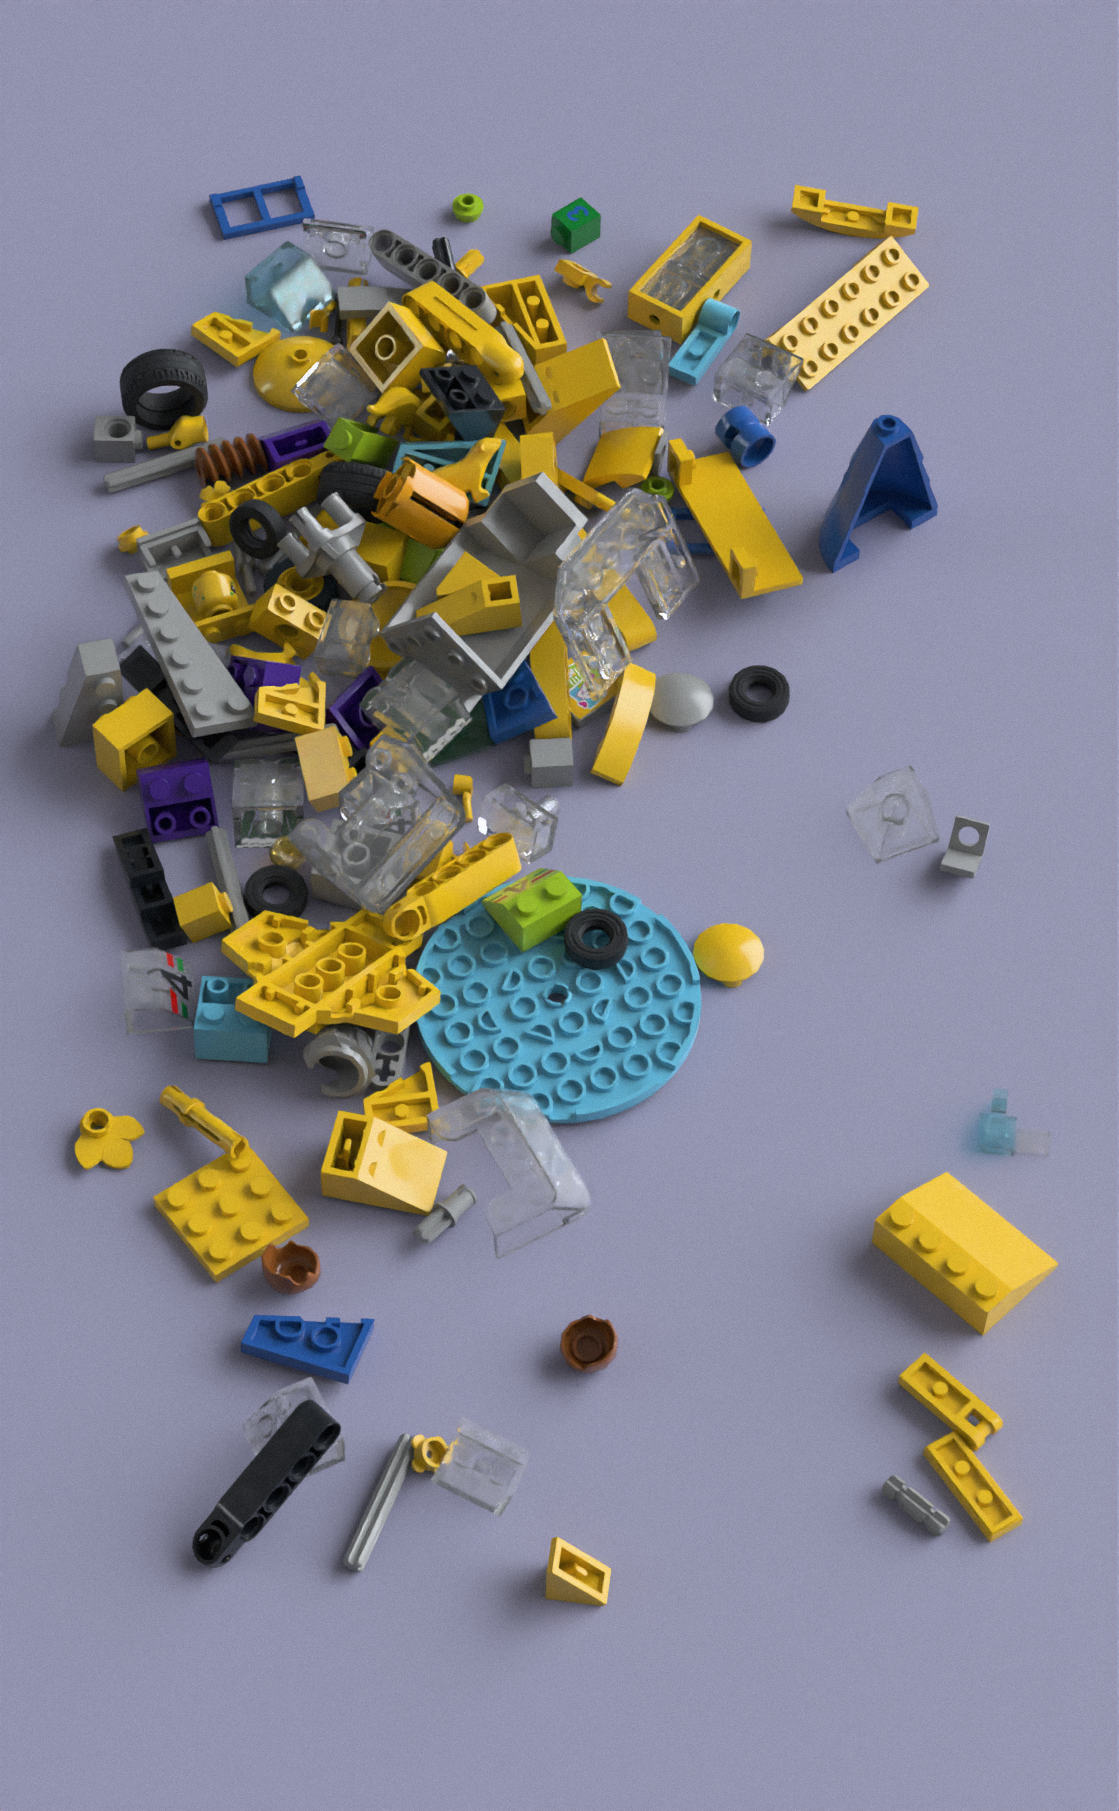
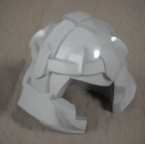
M349 1023L329 1024L313 1037V1040L304 1047L303 1057L308 1068L313 1069L314 1064L317 1063L320 1067L335 1071L339 1077V1080H331L329 1084L323 1083L321 1085L322 1094L339 1098L356 1096L367 1092L366 1088L371 1083V1079L376 1076L371 1062L373 1057L372 1040L357 1025Z

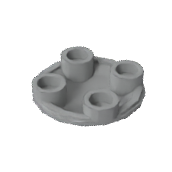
M675 672L666 674L655 681L654 695L649 714L659 722L672 726L676 732H688L692 725H696L707 718L713 708L714 697L710 687L701 678L688 673Z

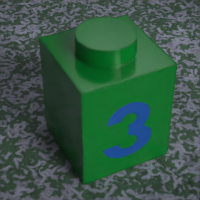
M582 197L552 213L551 237L557 245L564 247L570 254L600 238L601 214Z

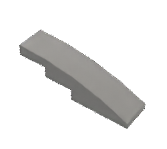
M376 286L337 287L340 319L371 317L373 320L388 302L403 306L402 296L412 290Z

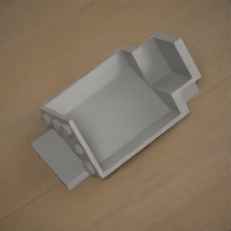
M544 472L506 485L484 514L467 519L460 528V531L453 537L381 630L379 635L387 642V647L402 659L380 688L393 694L400 693L409 696L410 694L395 691L409 692L410 690L398 688L417 671L420 675L415 679L412 687L421 675L422 677L412 692L423 695L453 710L463 712L468 716L483 695L501 690L589 574L582 563L592 549L577 535L588 519ZM466 551L500 577L516 575L523 627L458 636L436 612L417 618L416 610L438 600L436 588Z

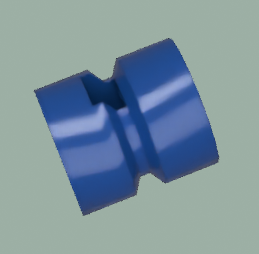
M744 405L734 407L726 412L715 427L716 436L728 449H731L734 457L744 467L750 468L761 464L775 448L776 440L763 424H760L754 413Z

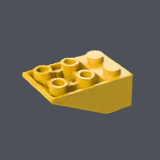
M598 339L533 366L551 401L552 407L546 411L545 415H539L538 412L535 413L526 397L527 418L522 419L526 433L553 432L557 445L621 388L606 339Z
M338 1110L321 1169L322 1196L428 1216L432 1213L447 1151L378 1118Z

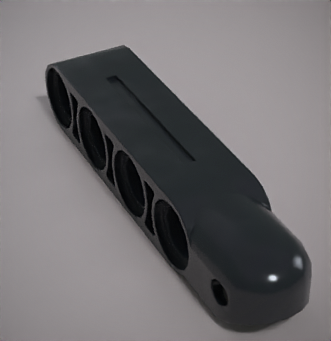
M306 1400L294 1409L221 1497L212 1513L197 1529L193 1537L192 1549L194 1556L199 1562L210 1568H218L228 1563L245 1542H249L259 1534L336 1441L341 1431V1425L314 1400Z

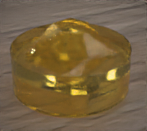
M289 836L279 837L269 851L270 859L274 865H285L296 871L304 863L307 856L304 846L297 839Z

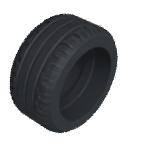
M155 349L142 353L124 367L120 376L119 385L123 409L127 416H135L136 424L154 430H170L181 416H199L206 408L208 390L205 371L201 363L194 356L176 349ZM160 386L180 387L167 393L147 392Z
M352 462L329 463L323 467L316 496L317 503L321 506L327 497L337 492L355 514L359 513L365 521L375 524L386 523L375 517L371 511L377 513L376 508L379 500L373 496L388 470Z

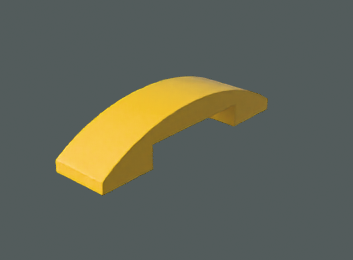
M795 185L791 212L817 227L843 235L885 239L890 236L897 238L915 234L919 207L888 202L886 210L827 200L825 199L826 190Z
M626 660L622 663L615 691H617L604 738L598 744L590 773L619 786L624 783L637 752L650 712L655 689V673Z

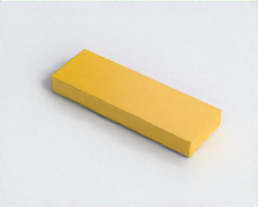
M956 1430L924 1447L923 1455L990 1543L1022 1524L1023 1517Z

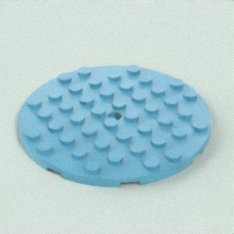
M566 876L582 894L581 911L595 908L611 911L621 918L627 928L628 945L625 955L617 964L607 969L592 970L583 968L573 962L565 950V929L522 953L482 905L483 899L515 881L497 886L456 913L446 923H441L430 937L421 954L416 971L441 991L440 1003L415 1021L423 1047L435 1067L454 1087L473 1101L493 1111L526 1121L557 1124L586 1122L608 1117L639 1104L663 1087L679 1070L694 1044L699 1029L702 1001L699 972L688 945L667 918L662 914L657 915L641 904V899L612 885L585 878ZM596 929L586 932L582 940L588 947L597 949L606 946L610 938L604 931ZM553 993H560L567 997L562 1005L560 1002H552L550 999L547 1000V998Z

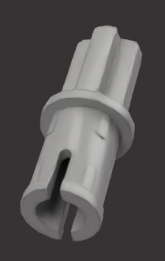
M461 1184L443 1202H437L433 1206V1212L414 1228V1236L421 1244L425 1245L431 1243L447 1227L453 1228L457 1224V1219L477 1202L478 1199L475 1192L470 1187L466 1189L465 1184Z

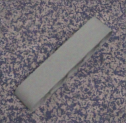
M381 229L371 236L368 244L369 249L385 270L414 288L428 281H434L485 322L491 324L494 321L497 313L496 307L480 286L390 230Z

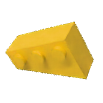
M540 274L480 286L489 296L497 310L494 321L489 325L495 329L503 321L511 324L533 366L567 352V342Z

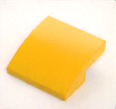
M639 426L621 428L602 434L582 482L594 489L615 481L624 489L646 480L664 430L659 427Z

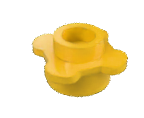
M420 1434L414 1436L411 1440V1446L414 1448V1459L411 1465L414 1471L417 1473H422L425 1470L433 1471L436 1475L444 1473L446 1462L449 1458V1450L443 1438L439 1436L424 1438ZM427 1451L430 1453V1458L426 1455Z

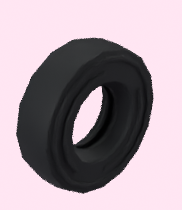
M252 499L243 502L231 513L229 520L230 533L235 543L244 553L252 558L262 560L274 556L280 550L277 545L287 535L286 527L280 514L271 505L261 500ZM250 519H254L262 525L266 532V540H262L254 534L249 524Z
M753 665L743 668L734 675L729 685V703L734 712L741 718L752 722L774 720L784 713L789 704L790 687L785 676L778 670L765 665ZM764 686L771 690L772 697L768 701L756 702L748 698L746 692L750 687Z
M270 865L260 868L250 876L245 885L244 900L249 913L253 917L267 910L298 918L307 906L308 888L304 878L295 869L285 865ZM282 886L289 891L290 896L284 903L271 904L264 900L263 893L269 887Z
M599 908L583 910L575 914L567 923L564 933L566 953L573 962L583 968L592 970L607 969L617 964L625 955L628 945L626 925L619 916L611 911ZM596 929L602 930L607 933L610 941L602 948H590L582 940L586 932Z

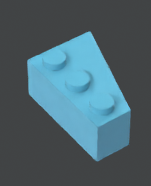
M479 440L400 442L392 472L395 473L405 463L401 460L403 457L412 459L432 472L435 469L463 459ZM501 440V446L491 457L482 479L481 487L488 490L489 495L491 494L502 459L506 440ZM467 492L468 500L474 502L471 493ZM489 497L477 504L487 506Z

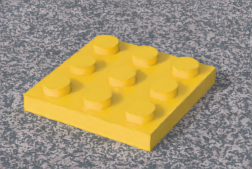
M249 1145L247 1151L240 1158L236 1157L233 1159L229 1154L225 1153L153 1197L154 1206L216 1283L260 1257L269 1244L273 1243L276 1247L309 1226L307 1215Z

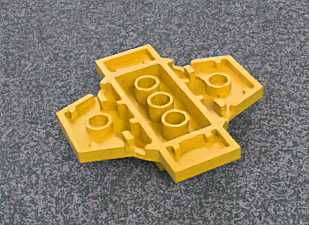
M363 908L345 922H330V928L316 930L311 926L308 927V920L265 910L222 939L221 952L253 979V986L236 997L235 1010L292 1038L297 1037L303 1031L316 1034L329 1024L340 1023L355 1024L398 1035L440 1003L441 991L416 970H406V957L422 946L423 934L409 941L391 938L383 929V915L368 908Z

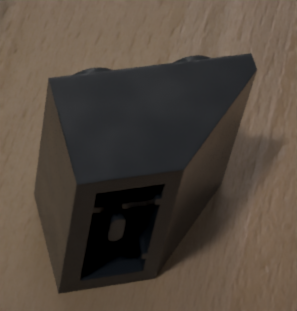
M477 365L420 369L419 375L465 441L480 440L485 437L494 438L506 408Z

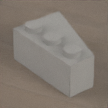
M112 638L82 643L76 647L67 672L68 681L66 686L61 688L58 708H54L51 715L59 747L93 741L92 724L102 715L109 714L124 703L121 671Z

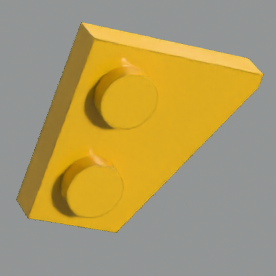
M215 311L195 322L191 327V335L235 367L257 356L269 345L279 341L281 337V331L272 328L270 333L253 329V322L234 319L229 315Z
M316 681L313 687L300 688L298 683L286 684L283 687H259L254 700L253 721L301 735L324 729L326 682Z
M431 1062L420 1065V1071L403 1080L400 1077L390 1083L385 1090L377 1091L363 1099L364 1115L378 1118L407 1133L441 1129V1117Z

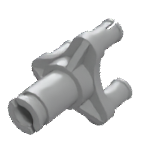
M335 492L327 497L320 507L328 513L340 528L335 530L324 529L310 514L308 509L302 507L297 513L305 521V524L295 515L289 519V522L308 541L307 546L310 551L297 538L294 532L286 535L277 546L295 564V571L303 579L332 574L355 601L358 600L360 602L359 606L364 610L375 603L386 592L388 587L385 583L381 584L379 582L380 578L356 552L366 525L365 519L359 513L355 514L341 499L339 494Z

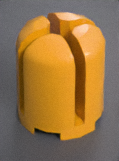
M403 457L401 460L405 463L394 474L387 471L379 483L373 496L379 500L376 508L377 513L373 511L371 513L378 519L431 549L444 548L460 529L410 498L451 521L457 520L463 524L468 517L469 500L462 490L422 467L412 459Z

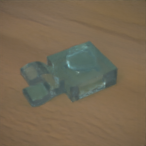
M993 1088L990 1114L980 1113L977 1138V1152L1014 1155L1017 1117L1006 1116L1008 1090Z

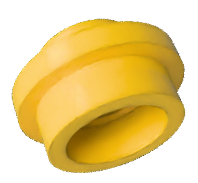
M135 525L118 535L116 539L119 542L118 549L120 552L137 553L136 539L149 535L147 530H142L140 525Z

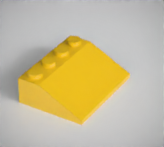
M948 1172L901 1196L875 1219L872 1243L981 1335L987 1333L1058 1267V1262Z

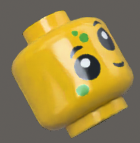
M215 570L206 571L200 575V578L191 587L196 612L203 619L236 610L239 606L234 581L227 574L219 573Z

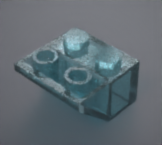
M288 240L245 275L246 303L293 333L310 320L311 310H322L334 300L336 294L313 257Z

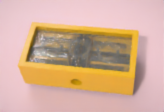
M698 214L629 290L627 318L682 344L698 324L699 315L705 302L709 298L720 302L750 268L752 241Z

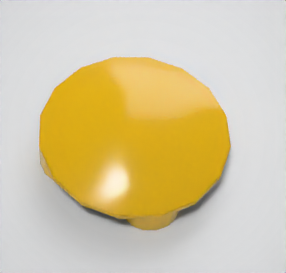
M721 923L711 926L699 934L694 943L693 957L697 969H700L707 977L722 982L729 988L740 986L743 980L748 979L759 970L763 962L764 948L759 937L750 929L738 924Z

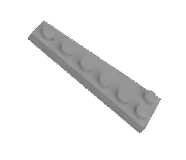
M156 570L125 575L123 586L192 737L257 726L258 722L253 721V706L159 572Z

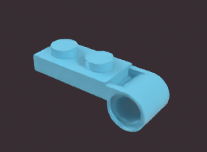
M709 298L701 309L698 324L667 365V375L696 386L735 331L740 318V310Z

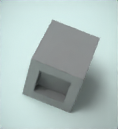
M95 416L93 438L95 461L135 463L136 450H142L143 442L142 430H136L135 416Z

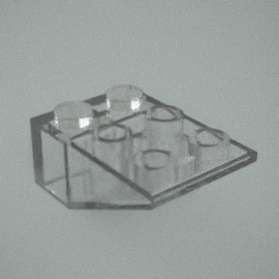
M606 332V341L621 388L600 406L599 438L606 432L628 427H659L665 430L672 337Z

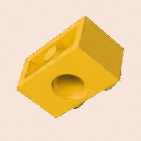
M275 583L256 601L247 627L282 648L283 644L288 642L296 651V656L305 660L325 642L333 616Z

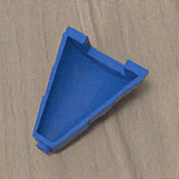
M881 415L873 420L852 454L849 467L843 475L844 478L824 514L819 534V549L825 564L832 573L859 559L860 550L849 539L852 530L889 509L910 529L937 516L938 504L930 486V478L922 463L924 459L912 430L896 416Z

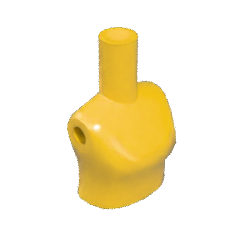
M184 415L174 423L169 432L150 436L146 439L149 450L170 445L176 450H183L196 443L208 442L209 435L203 415L194 417Z

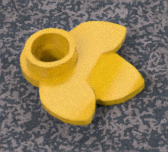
M93 1108L87 1111L80 1120L79 1129L81 1136L74 1146L77 1161L85 1170L93 1168L100 1161L113 1169L129 1168L133 1161V1150L130 1142L144 1135L145 1131L142 1125L131 1116H113L105 1109ZM96 1126L104 1127L100 1130H93V1128Z

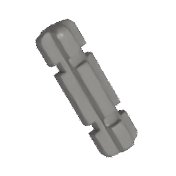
M890 1476L882 1486V1493L891 1501H899L897 1505L920 1524L926 1523L927 1526L925 1528L933 1535L940 1536L949 1526L950 1518L939 1509L937 1511L933 1510L935 1506L912 1487L906 1488V1482L899 1476Z

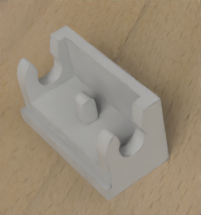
M198 517L136 539L138 561L145 572L157 570L165 582L167 581L166 569L212 555L208 548L212 546L211 541Z

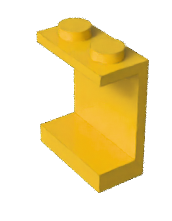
M230 550L166 569L168 587L210 646L227 639L245 636L254 632V630L247 626L255 604L249 605L235 577V562ZM215 570L229 575L235 584L239 599L238 608L206 619L201 618L197 614L191 594L192 585L206 571Z

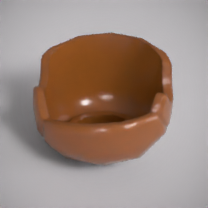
M292 1240L288 1241L282 1248H276L271 1243L261 1255L263 1275L266 1282L274 1291L283 1295L298 1294L312 1288L321 1274L319 1256L310 1247L296 1245Z
M589 1314L571 1322L561 1334L560 1352L566 1363L576 1371L583 1373L601 1371L606 1369L616 1357L618 1336L608 1319L603 1320Z

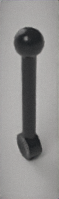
M336 292L334 296V301L337 303L335 331L330 343L339 348L343 344V339L340 337L342 319H340L338 294Z

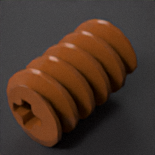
M248 433L245 436V442L241 437L237 436L233 439L232 445L229 441L223 440L220 444V449L216 444H210L207 452L202 447H198L195 451V469L202 489L206 488V479H210L215 485L216 481H219L220 475H223L227 483H230L231 472L234 471L240 480L244 479L245 468H248L252 476H255L256 465L259 464L265 472L268 471L265 452L253 433Z

